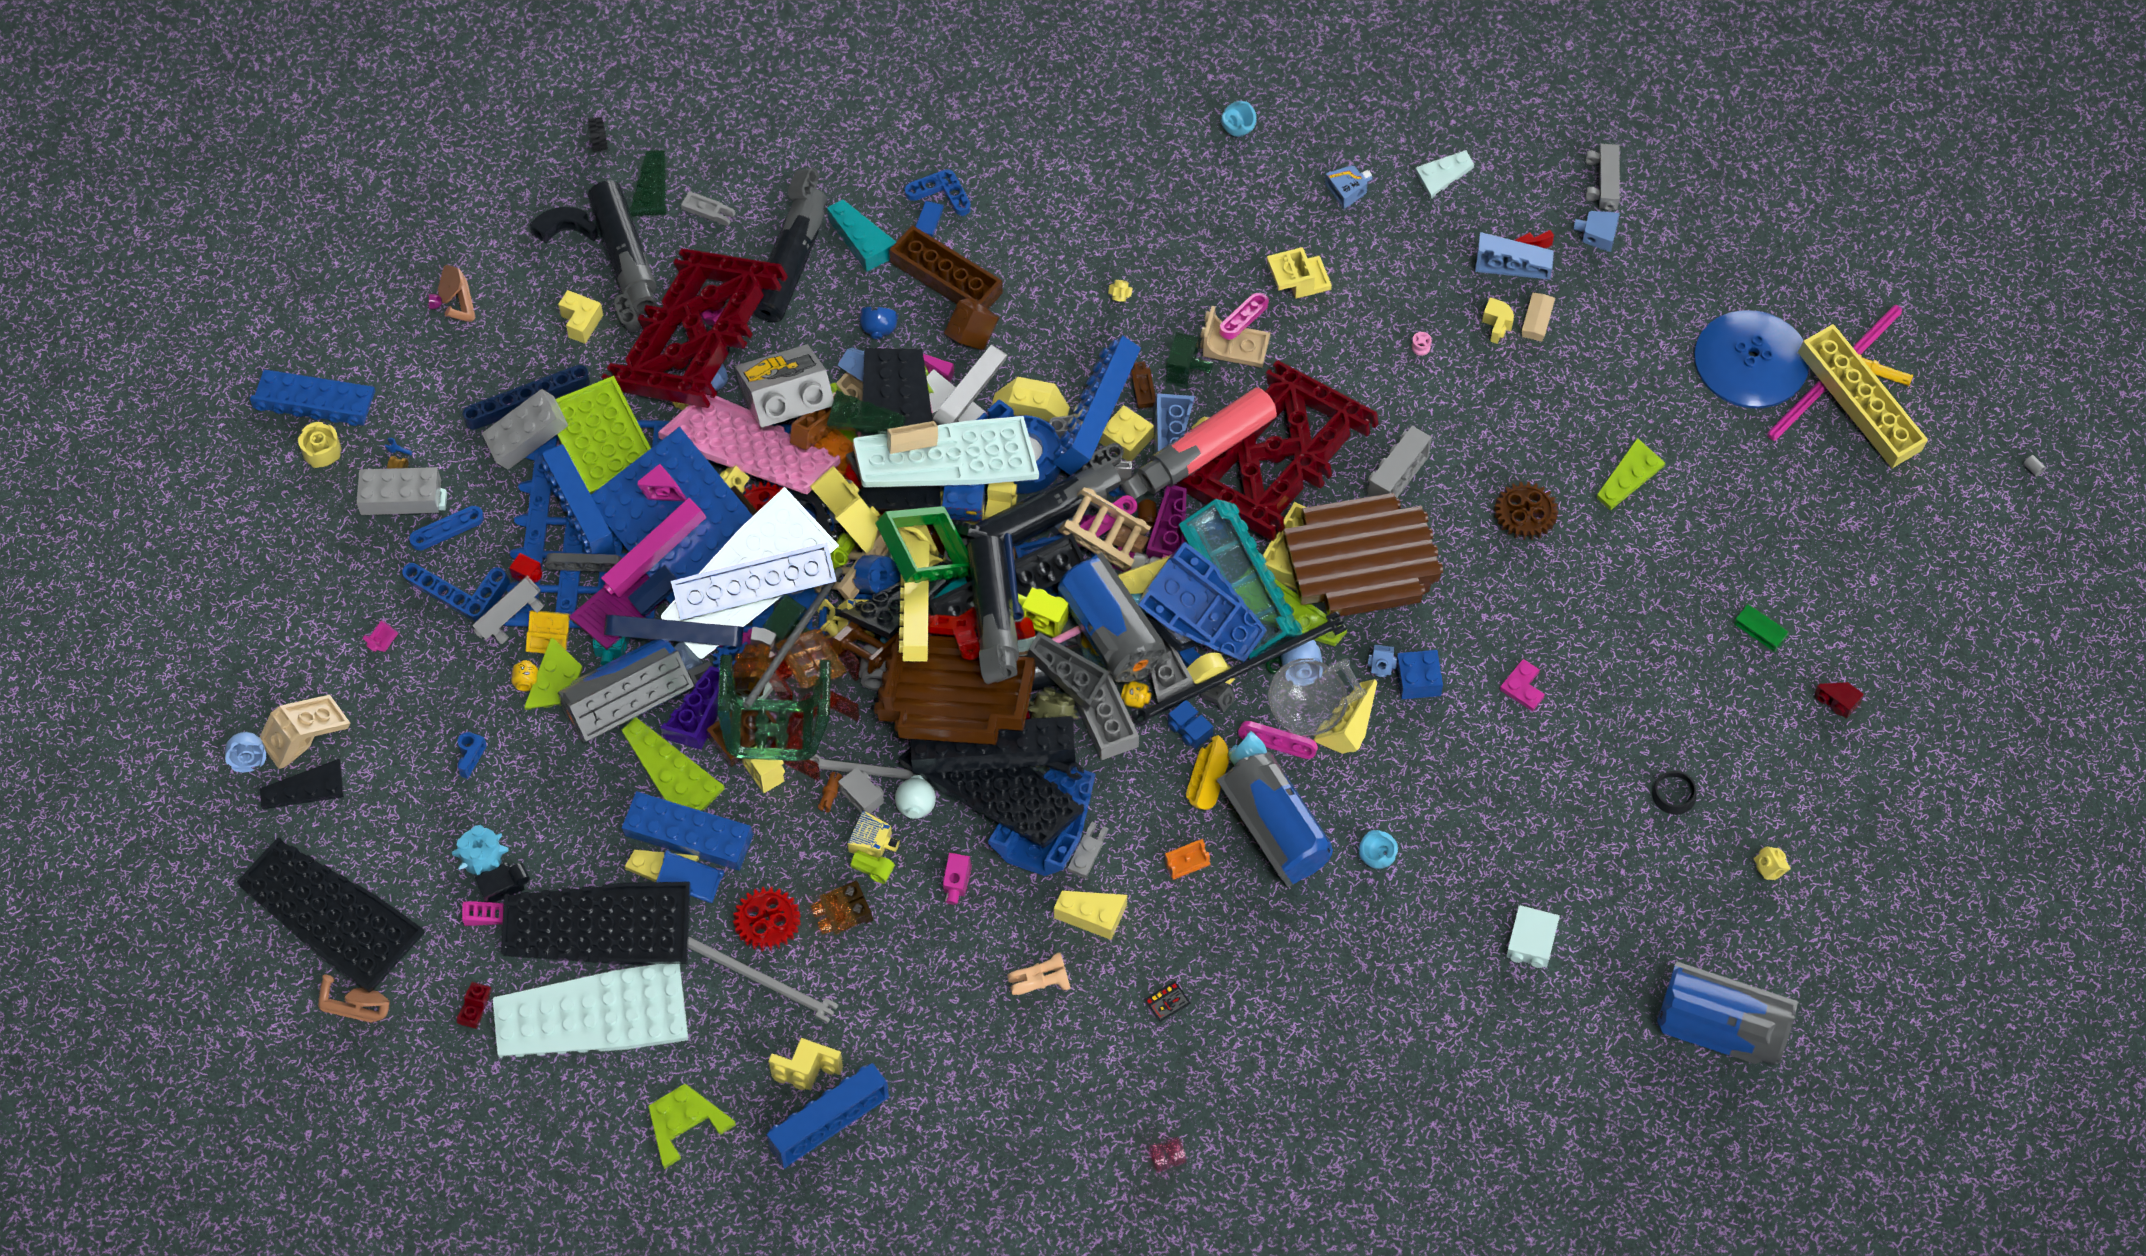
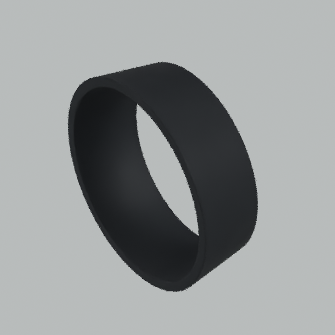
M1668 771L1662 774L1653 786V801L1665 813L1672 815L1684 814L1695 805L1697 798L1696 784L1684 772ZM1667 777H1678L1691 785L1694 795L1686 804L1672 805L1664 801L1659 795L1658 783Z

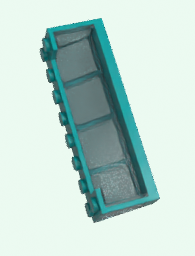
M1215 499L1178 524L1189 545L1217 566L1223 577L1232 585L1231 587L1240 595L1246 606L1252 610L1267 629L1250 653V659L1303 634L1301 624L1293 617L1291 606L1285 602L1283 591L1276 585L1274 574L1265 565L1266 559L1258 552L1256 548L1257 543L1247 531L1248 526L1241 520L1239 509L1234 503Z

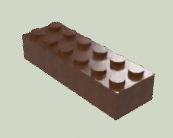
M913 225L889 250L891 264L958 304L959 300L971 298L981 306L989 309L1003 293L1001 279Z

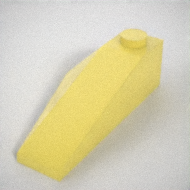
M1376 679L1361 682L1346 698L1347 704L1335 710L1334 715L1336 717L1330 723L1326 721L1321 726L1314 738L1316 743L1341 754L1355 752L1361 747V743L1366 735L1377 686Z

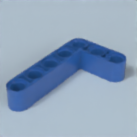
M415 563L406 564L402 570V574L409 584L474 622L500 600L510 584V579L502 568L496 567L489 571L473 596H470ZM417 572L414 577H410L412 573ZM503 576L500 581L495 582L498 577ZM433 581L430 586H426L428 582ZM449 590L446 595L442 596L444 591ZM492 592L488 598H484L487 593ZM465 599L462 604L457 605L460 600ZM480 608L477 614H473L476 609Z

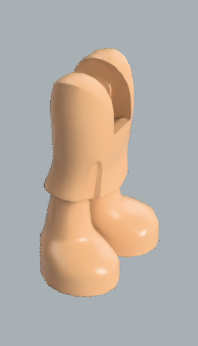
M1061 952L1054 954L1050 960L1041 964L1037 963L1032 967L1019 969L1007 975L1009 983L1020 982L1011 986L1012 995L1025 994L1053 984H1058L1062 990L1071 989ZM1056 971L1054 973L1044 976L1045 972Z

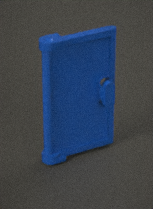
M666 850L656 882H690L692 890L690 896L713 903L718 885L725 871Z

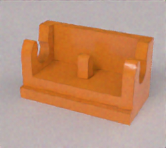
M1203 839L1165 853V865L1174 880L1209 866L1210 855L1209 852L1205 851Z

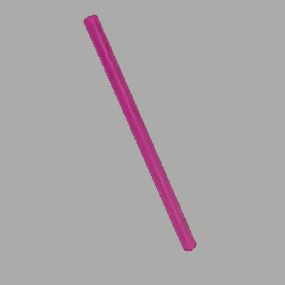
M1894 305L1853 346L1858 355H1861L1901 314V307ZM1821 380L1768 432V438L1772 441L1777 440L1827 389Z

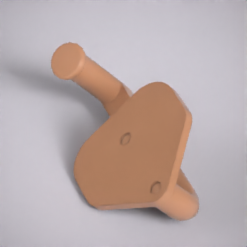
M445 265L438 286V294L442 298L441 302L447 304L458 293L461 311H458L449 306L445 311V316L472 322L475 319V313L467 280L459 268Z
M329 975L322 976L323 980L318 1001L321 1011L367 1022L379 1021L387 1016L390 1001L380 992L374 990L367 992L362 988H355L345 996L344 1000L348 1003L329 999V992L334 978ZM363 1006H379V1012L365 1009Z

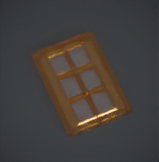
M813 629L800 634L784 658L785 663L800 687H805V689L847 673L846 668L821 629ZM787 639L781 640L776 644L778 651H780Z

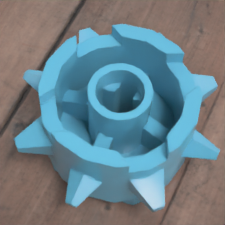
M476 825L464 833L457 840L458 849L452 852L453 856L461 858L462 863L458 869L465 868L472 874L480 875L481 872L491 871L499 867L502 854L508 852V847L499 844L502 834L496 835L492 830L484 828L482 825Z

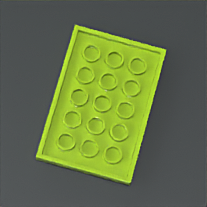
M614 376L555 399L569 425L559 432L557 437L560 443L564 444L590 495L651 449Z

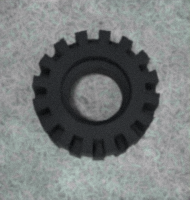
M603 116L588 119L594 152L608 150Z

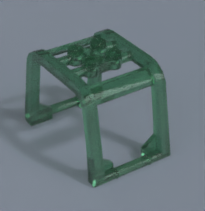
M721 655L717 713L726 750L731 755L744 759L803 761L816 755L830 719L831 661L820 659L817 677L808 699L803 701L756 699L751 708L746 709L743 703L747 698H742L736 693L732 670V655ZM730 703L732 704V720H731V722H730ZM818 704L817 719L813 731V709ZM742 709L758 710V715L755 718V725L758 729L755 732L757 748L740 746ZM766 711H779V715L776 717V724L769 723ZM787 712H803L802 749H786L789 737L786 732L789 726ZM768 736H775L777 749L765 748Z

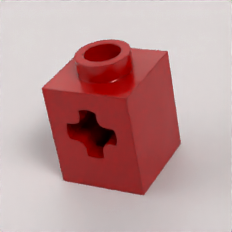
M519 553L509 567L511 577L518 581L523 580L528 575L535 583L542 577L540 562L522 553Z

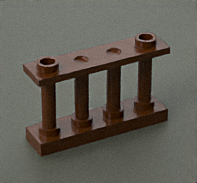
M850 622L833 637L832 652L839 655L847 649L869 661L867 672L871 674L883 665L887 656L890 657L892 644L896 643L899 631L884 644L865 633L866 628ZM856 639H861L878 650L871 654L853 642Z

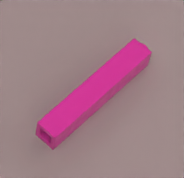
M688 498L602 577V580L605 582L603 587L611 595L615 593L618 597L622 596L707 518L703 511Z

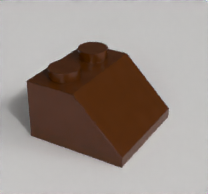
M971 298L959 300L944 334L958 343L985 350L1000 317Z

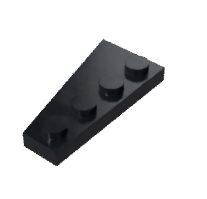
M952 520L957 532L974 538L987 536L988 534L981 531L982 527Z
M340 758L260 788L262 809L344 797Z

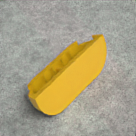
M1219 735L1212 737V742L1206 748L1202 747L1200 749L1186 792V797L1189 799L1190 804L1201 810L1211 809L1215 805L1221 789L1217 779L1226 773L1229 763L1228 747Z

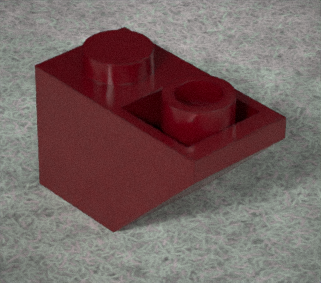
M1848 682L1821 683L1817 686L1814 696L1822 704H1827L1837 715L1847 719L1860 705L1864 693Z

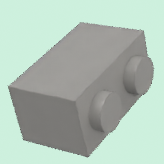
M857 767L838 781L839 791L861 813L865 811L871 814L884 803L883 790L880 786L874 785L871 782L869 775L865 771L861 772Z

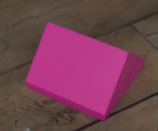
M661 464L638 481L639 488L648 500L686 501L684 493Z

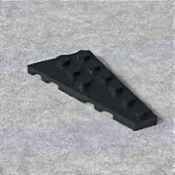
M942 561V562H940V563H938V564H936V565H934V566L950 565V564L945 563V562ZM956 577L948 580L937 579L929 581L928 603ZM897 583L872 595V599L866 602L859 601L855 603V607L849 610L847 608L841 610V617L891 639L899 631V627H903L900 626V614H904L900 613V601H904V599H900V587L904 586Z

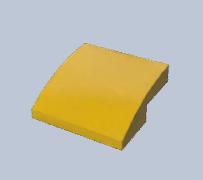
M530 610L526 652L545 653L551 638H554L567 650L570 614L539 611L537 613L534 610Z

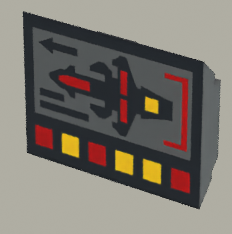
M1176 981L1144 999L1147 1007L1159 1022L1191 1004Z

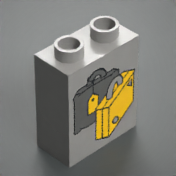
M808 344L735 366L743 400L761 428L835 406L827 371Z

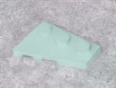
M1465 150L1418 166L1415 172L1430 199H1432L1454 180H1458L1473 169L1474 163Z

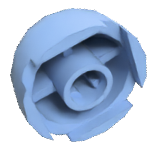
M241 732L235 734L228 740L225 746L226 763L234 771L242 773L254 771L251 767L259 765L261 767L266 760V749L263 741L253 733Z

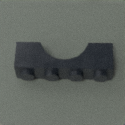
M792 489L794 498L805 509L811 511L816 516V521L836 542V532L830 529V526H832L831 517L825 513L827 509L826 504L813 490L808 494H804Z

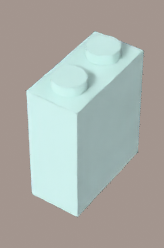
M1519 905L1506 957L1517 963L1523 961L1537 968H1547L1560 915Z

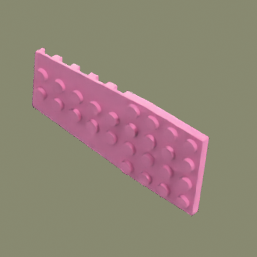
M706 395L711 403L709 408L688 405L658 432L659 438L663 440L678 427H681L706 459L728 467L736 465L742 472L804 494H808L812 490L810 485L831 467L834 466L836 468L840 464L839 455L833 457L828 454L827 449H818L814 445L807 450L800 449L790 443L791 434L784 432V427L777 424L776 426L769 425L761 428L750 410L718 396L711 398L710 395Z

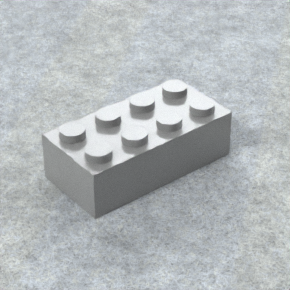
M541 389L485 430L482 435L496 463L506 469H510L569 425L554 396Z
M1411 426L1408 431H1404L1400 437V442L1392 446L1387 459L1383 458L1379 464V469L1376 472L1373 471L1369 476L1368 497L1394 493L1395 497L1398 498L1429 458L1432 437L1414 426Z
M438 468L359 469L357 505L360 514L439 513L441 477Z
M1109 672L1104 685L1088 712L1075 701L1101 761L1139 747V735Z

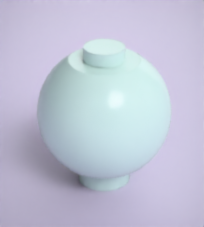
M914 775L902 782L895 794V803L898 810L904 816L912 819L928 815L934 808L936 801L933 787L920 775Z

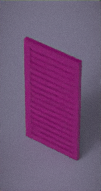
M644 574L620 597L615 593L611 595L603 587L569 616L570 620L575 622L608 650L623 636L604 635L606 614L645 618L646 616H643L627 597L650 577Z

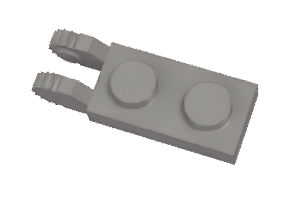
M691 191L688 192L681 204L682 210L717 221L725 226L730 224V219L726 216L734 217L736 214L731 207Z
M1091 822L1086 835L1084 834L1067 868L1068 872L1085 879L1103 846V841L1108 832V828L1103 827L1098 839L1092 838L1093 832L1096 830V823Z

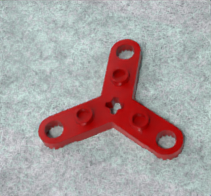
M972 607L959 617L937 614L935 616L928 615V633L954 635L960 654L964 659L972 660L979 657L980 647L975 633L977 628L975 607Z

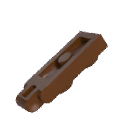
M1145 361L1135 362L1133 365L1134 369H1131V376L1137 408L1154 407L1156 396L1150 367H1146Z

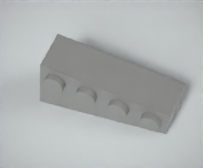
M1161 636L1160 638L1165 645L1169 658L1151 670L1158 703L1194 686L1193 679L1177 650L1171 647Z

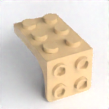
M1211 306V310L1206 312L1205 327H1202L1201 331L1202 340L1200 348L1203 349V357L1263 368L1270 340V332L1245 328L1236 338L1225 339L1219 334L1220 324L1223 321L1216 316V307Z

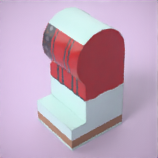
M1028 617L1015 620L1019 656L1028 654V650L1036 638L1032 620Z

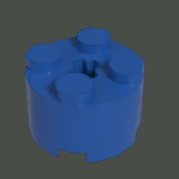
M864 555L858 559L854 566V569H856V579L853 580L856 588L862 593L874 595L897 584L901 579V573L898 571L895 561L887 556Z

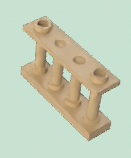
M1082 488L1077 493V496L1082 494L1084 498L1072 521L1066 520L1061 524L1058 532L1065 536L1072 533L1077 543L1095 554L1102 552L1110 563L1126 571L1134 562L1129 553L1139 533L1144 535L1151 527L1144 520L1133 517L1098 496L1094 490ZM1090 501H1093L1100 506V509L1089 530L1086 531L1080 527L1079 523ZM1108 511L1111 513L1110 516L1116 520L1106 540L1102 541L1096 537V532ZM1122 524H1125L1133 530L1122 551H1119L1112 544Z
M879 530L877 531L874 547L869 553H866L864 550L862 553H858L857 550L860 546L855 541L856 544L848 556V562L840 567L845 577L841 582H836L832 589L838 590L845 600L854 599L859 593L853 580L856 579V569H854V566L858 559L864 555L885 556L889 551ZM850 560H856L851 568L846 567ZM824 585L815 587L816 593H819Z

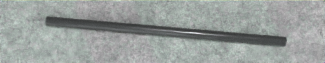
M837 567L834 571L836 580L843 573L840 567ZM835 583L824 585L743 703L746 709L751 708Z

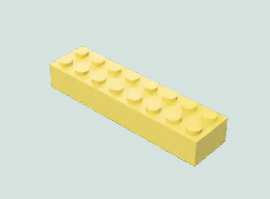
M1834 324L1803 341L1798 351L1799 355L1891 468L1923 450L1928 439Z

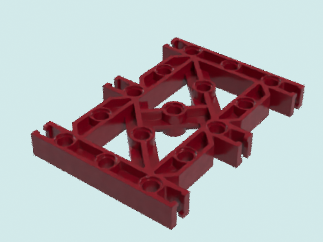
M681 248L679 255L682 256L684 261L678 260V258H675L673 261L679 273L661 300L663 308L650 305L645 306L644 310L649 318L640 315L637 319L643 331L625 358L627 366L610 363L607 370L615 377L622 392L709 408L711 403L706 395H710L711 398H715L717 395L711 382L729 354L727 346L745 349L747 342L743 340L742 336L751 339L753 335L747 322L764 296L762 288L780 291L781 285L777 278H780L781 281H786L788 276L781 264ZM706 279L725 282L717 287L715 285H708L701 290L700 295L696 296ZM726 300H729L712 329L707 332L700 313L708 309L710 311H717L724 306ZM682 322L689 341L683 344L672 343L660 355L678 324ZM694 357L683 376L663 373L672 367L674 369L684 368L689 363V359ZM603 373L601 378L604 380L612 376Z
M1276 360L1273 364L1275 373L1270 369L1266 371L1267 383L1270 386L1265 392L1275 404L1276 418L1286 408L1291 438L1282 439L1279 436H1271L1265 442L1256 444V439L1275 420L1273 419L1201 467V470L1193 472L1174 485L1186 488V494L1206 505L1215 499L1234 503L1239 509L1241 520L1247 524L1248 528L1271 541L1277 538L1275 528H1278L1280 533L1285 529L1284 518L1280 514L1304 489L1303 480L1321 489L1325 484L1322 475H1325L1327 479L1332 477L1331 464L1328 461L1350 438V428L1368 437L1370 434L1369 423L1372 424L1371 427L1376 428L1379 424L1376 411L1279 360ZM1305 404L1331 418L1312 440ZM1294 455L1295 459L1264 492L1259 461L1269 460L1270 462L1278 463L1283 461L1286 456ZM1238 459L1240 461L1245 495L1219 482Z

